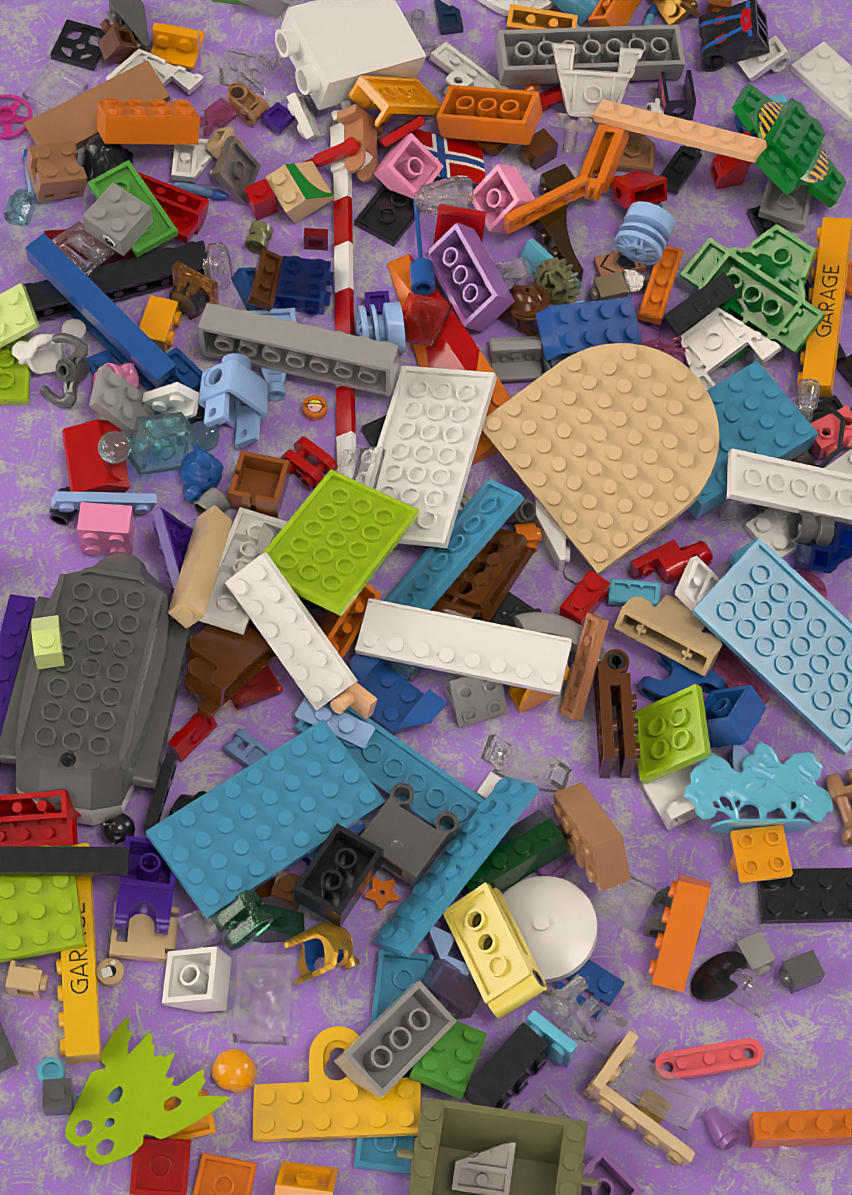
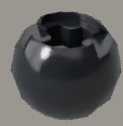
M125 813L104 821L102 824L103 837L113 846L125 841L126 835H135L134 821Z

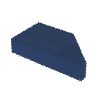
M434 0L441 35L463 33L464 27L460 9L453 5L449 6L441 0Z

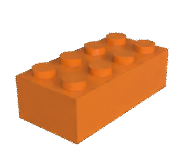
M450 85L436 118L441 138L530 145L543 112L539 92Z
M106 98L105 101H98L96 128L104 144L198 145L200 116L191 102L187 100L176 99L175 102H166L163 99H152L151 102H146L137 98H130L128 101Z

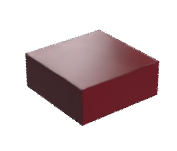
M304 228V249L328 251V229Z

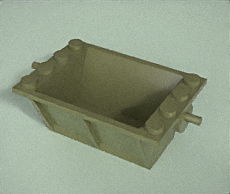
M423 1097L418 1135L415 1138L413 1151L398 1149L397 1158L412 1160L410 1173L412 1174L408 1195H483L452 1190L456 1159L510 1141H516L509 1195H581L582 1186L597 1188L598 1179L583 1177L587 1121Z

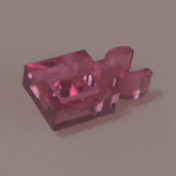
M221 97L204 110V116L200 117V127L207 126L203 129L204 136H209L213 132V127L223 128L237 117V110Z
M679 336L672 338L668 343L665 342L664 337L640 343L674 357H682L686 352L685 347L680 349L675 347L681 344L682 338Z

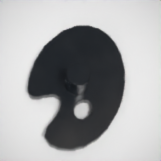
M727 951L707 960L697 970L691 981L693 996L702 1002H712L723 999L737 989L738 984L732 981L730 976L734 972L747 968L748 961L745 956L736 951ZM730 963L728 968L723 969L724 964Z

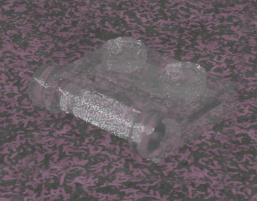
M80 221L52 240L74 264L80 267V270L85 275H90L95 267L115 253V250L86 232L84 224ZM68 243L76 250H78L80 253L85 255L88 259L85 260L76 252L67 247L65 244Z

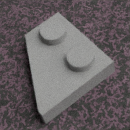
M510 1141L456 1159L452 1190L483 1195H509L516 1141Z

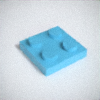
M533 1010L527 1017L526 1025L549 1043L547 1049L548 1058L558 1066L562 1064L567 1068L574 1060L578 1044L537 1011Z

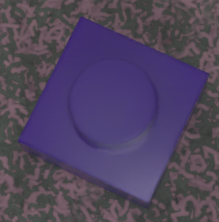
M276 102L262 115V122L278 134L295 120V116H292L290 111L279 102Z
M388 290L364 292L367 316H370V304L375 305L378 315L382 314L383 303L390 302Z

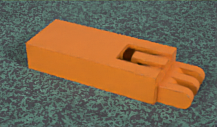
M605 124L598 125L579 176L585 174L589 178L588 192L584 195V199L590 200L592 197L593 200L599 201L602 192L608 193L629 139L627 130Z

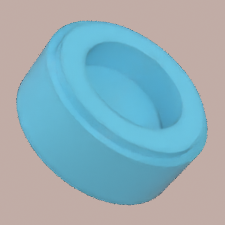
M48 1057L38 1064L37 1076L42 1084L43 1079L65 1078V1067L58 1058Z

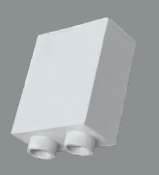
M315 0L288 7L281 28L275 32V43L279 53L283 57L289 56L296 68L295 78L300 92L304 95L310 94L318 110L339 105L343 101H353L349 98L348 94L360 75L417 78L426 58L425 52L395 0Z

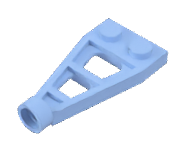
M295 308L271 309L270 312L266 310L249 311L254 314L270 315L273 318L296 322ZM259 367L263 379L268 383V399L272 401L284 399L286 397L285 383L287 373Z

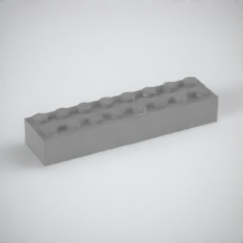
M679 24L498 30L494 45L500 85L560 83L552 47L553 43L574 44L573 69L617 72L621 47L642 49L641 59L638 60L635 72L629 81L659 80L660 72L663 71L666 80L680 79L686 65Z
M206 303L198 326L202 355L222 359L227 354L239 353L247 356L251 360L252 366L386 396H392L399 373V346L388 341L381 342L365 336L349 335L338 330L331 331L316 325H304L293 320H281L270 315H259L243 309L236 310L221 304L213 305Z

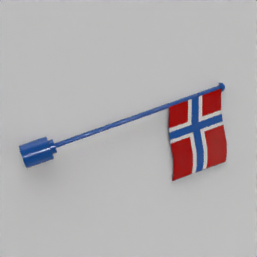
M420 129L411 132L444 166L436 178L469 183L478 186L485 178L483 150L478 148L476 142L464 139L441 138V135ZM413 199L418 258L413 260L409 266L411 290L415 295L427 296L432 294L436 288L434 265L431 260L423 258L418 200Z

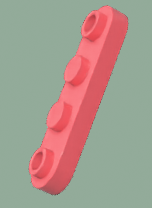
M752 1038L661 1053L656 1058L654 1072L660 1080L672 1082L756 1067L762 1060L764 1051L762 1045ZM750 1051L753 1057L750 1059L746 1058L743 1052ZM663 1065H670L672 1067V1071H664Z

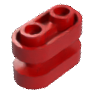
M303 436L294 443L296 452L289 449L281 456V459L290 460V474L297 476L301 483L309 489H315L324 478L322 473L327 475L331 469L334 471L338 469V465L331 455Z

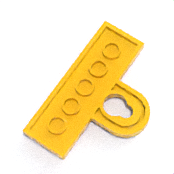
M334 1026L320 1032L311 1044L309 1053V1082L254 1084L253 1141L259 1143L417 1136L422 1109V1083L409 1077H403L382 1098H379L352 1082L348 1076L337 1081L329 1079L325 1074V1067L330 1060L332 1051L337 1048L345 1050L359 1035L347 1027Z

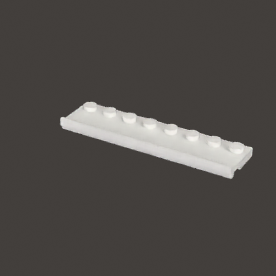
M368 598L355 652L365 656L560 695L569 653L572 648V639Z

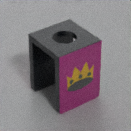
M691 70L686 72L684 82L685 100L669 101L665 73L664 71L660 72L657 92L660 106L664 108V114L684 120H693L696 96ZM677 108H685V111L682 113L673 112Z

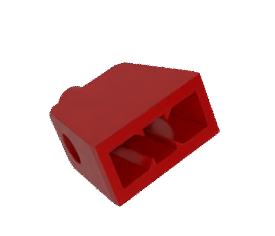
M634 171L622 176L617 175L612 180L613 200L626 209L634 202L642 201L657 204L667 200L666 177Z

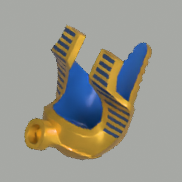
M321 923L285 941L286 949L303 943L298 963V972L302 976L294 980L296 985L312 977L322 975L335 968L336 965L344 966L346 970L360 963L359 959H355L353 955L352 936L344 927H339L334 923ZM318 957L325 958L324 966L315 970L314 963Z

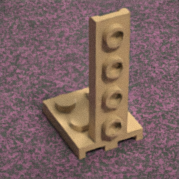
M629 1030L616 1044L582 1095L590 1101L594 1098L598 1101L597 1105L608 1114L614 1113L618 1116L624 1127L631 1131H638L644 1136L643 1140L653 1148L659 1147L667 1153L666 1157L668 1160L678 1166L681 1164L685 1167L694 1158V1151L609 1087L622 1071L619 1065L623 1066L638 1048L634 1043L639 1036Z

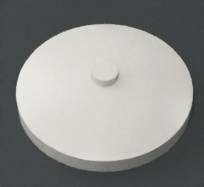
M539 876L523 880L503 894L545 983L559 981L571 976L588 961L597 942L598 922L593 905L585 893L576 885L557 877Z

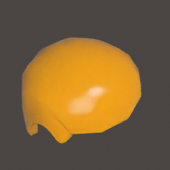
M228 1049L220 1053L214 1061L212 1076L217 1085L223 1090L243 1093L254 1084L257 1078V1066L246 1052L239 1049Z

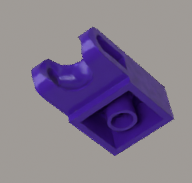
M126 835L124 847L130 848L128 876H120L113 928L126 930L131 917L136 914H145L154 921L155 934L168 935L176 876L149 838Z

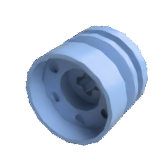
M642 201L634 202L628 208L624 222L614 239V245L623 256L632 261L647 265L657 264L662 258L663 252L666 249V242L670 240L676 222L670 213L658 205Z
M400 302L383 303L382 314L379 315L375 305L370 304V316H367L364 305L358 306L356 318L357 336H365L381 342H391L399 346V353H404L406 347L405 330Z

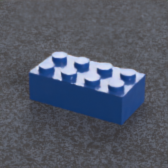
M632 297L552 305L536 313L546 361L566 359L579 351L604 344H643Z

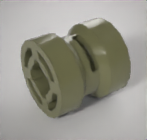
M262 221L252 222L249 229L250 235L246 237L244 242L245 248L254 254H259L262 248L268 249V241L271 240L274 233L273 228Z

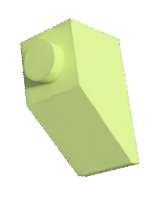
M59 616L31 619L32 641L37 668L65 666Z

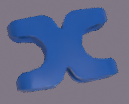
M660 652L657 653V661L660 666L669 672L670 676L663 680L644 676L637 684L639 693L653 703L694 684L702 687V692L708 694L713 690L725 689L726 687L725 680L712 670L704 677Z

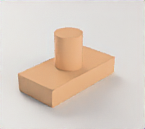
M355 682L330 702V706L337 714H341L348 707H351L367 720L374 712L377 698Z

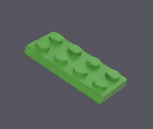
M129 160L87 182L89 189L96 199L113 182L151 207L153 224L130 248L136 257L178 236L177 228Z

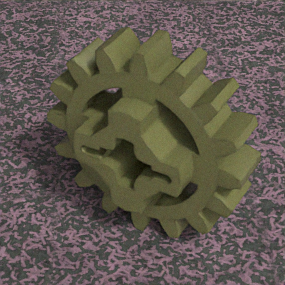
M558 257L544 260L541 262V265L536 266L538 272L533 274L532 277L537 282L532 285L537 284L547 291L551 306L576 302L577 298L575 296L581 293L576 288V286L581 284L580 281L575 279L578 272L573 273L571 271L573 268L572 264L566 266V259L559 260Z

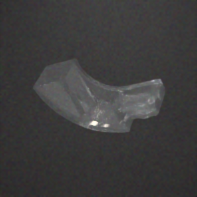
M496 734L489 735L481 755L482 760L494 767L493 772L502 778L506 776L534 783L542 792L553 793L566 788L572 771L570 767L554 756L538 757L525 753Z

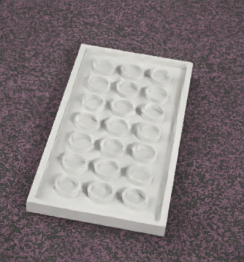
M402 366L365 485L419 509V517L399 541L400 544L439 548L448 547L497 377L494 372Z

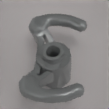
M55 334L52 337L53 342H65L75 347V351L70 357L60 359L55 366L56 375L63 382L65 396L60 397L56 395L46 385L41 386L40 392L55 405L72 407L77 401L78 384L81 379L87 377L90 370L89 363L85 360L88 355V346L80 338L72 334Z

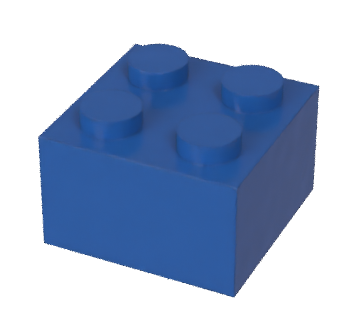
M752 685L713 690L709 693L704 701L710 748L742 745L749 740L752 731L760 722L762 715L767 709Z

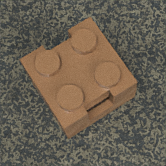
M74 141L28 146L25 166L38 202L84 196L87 176L83 166L77 163L78 150Z

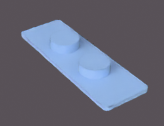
M306 696L295 713L296 718L310 725H315L324 719L338 738L362 749L367 746L375 731L374 726L345 712L341 714L335 713L330 705L325 704L316 711Z

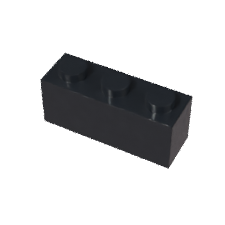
M723 272L664 314L663 318L678 337L715 309L738 294V290L725 272Z

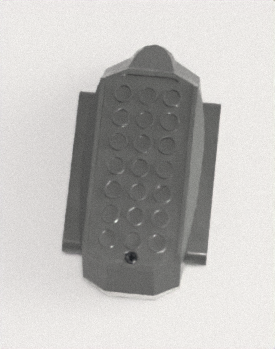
M127 552L115 553L103 558L93 567L68 574H60L51 597L39 596L37 598L32 619L59 616L65 666L37 668L30 623L0 737V762L16 765L17 793L67 790L73 807L81 814V817H77V823L95 826L122 814L135 786L156 788L189 649L187 643L192 636L193 625L186 629L168 613L173 597L171 591L148 573L144 563L134 555ZM61 796L32 799L36 806L38 801L47 800L54 806L55 810L62 811Z

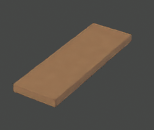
M147 60L24 122V125L36 145L74 141L77 148L87 143L94 135L99 134L96 128L98 101H105L106 98H116L119 101L137 98L146 102H151L152 99H163L167 102L171 99L158 75Z

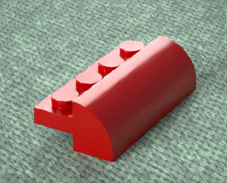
M138 172L177 228L178 236L174 237V239L188 243L194 234L198 235L208 212L209 200Z
M68 791L0 795V846H60L78 844L77 817H81V814L73 807ZM61 796L62 811L55 810L54 806L47 800L38 801L36 806L32 799Z

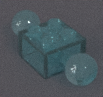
M182 412L141 416L136 418L132 438L128 439L124 434L117 431L108 432L99 440L98 452L104 461L111 464L121 463L128 457L139 475L180 470L184 457L189 453L190 445L193 448L195 444L199 445L201 449L208 452L217 446L220 433L216 425L208 427L204 424V420L197 421L191 426Z

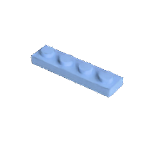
M56 491L51 498L52 509H59L60 512H72L74 509H80L81 502L132 506L135 513L145 514L152 511L157 504L156 493Z

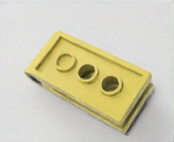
M485 882L445 910L443 915L484 1002L488 1004L497 1018H504L547 989L545 980L499 889H492L491 885Z

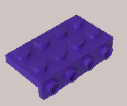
M159 507L152 511L154 518L152 524L160 539L159 550L165 557L167 564L165 571L172 582L173 588H171V593L173 596L196 519L183 523Z

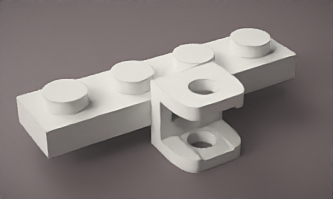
M447 42L431 53L430 60L449 74L446 78L448 86L444 90V97L450 85L508 89L506 86L500 85L498 80Z

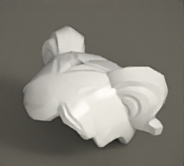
M39 334L32 337L28 342L18 341L11 350L12 355L19 360L18 363L20 365L27 364L36 374L54 372L57 362L62 358L68 357L65 354V343L53 342L52 337L55 334Z

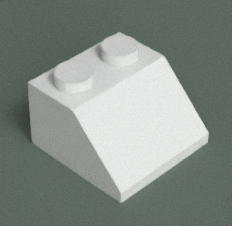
M217 946L168 951L162 1004L201 1013L225 1011L227 1009L232 958Z

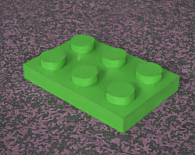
M457 1021L415 1063L409 1078L461 1100L487 1033Z

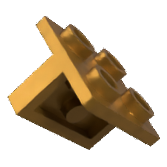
M652 0L657 5V9L668 25L679 24L690 13L697 18L701 15L697 9L699 4L696 0Z

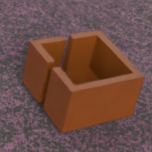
M241 450L235 474L228 491L230 508L239 509L242 507L251 511L252 508H256L258 513L278 518L290 478V460Z

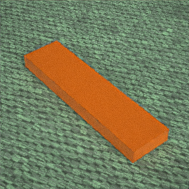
M583 174L505 214L503 229L507 234H510L586 195L589 178Z
M666 245L661 260L653 266L637 319L661 325L684 250Z

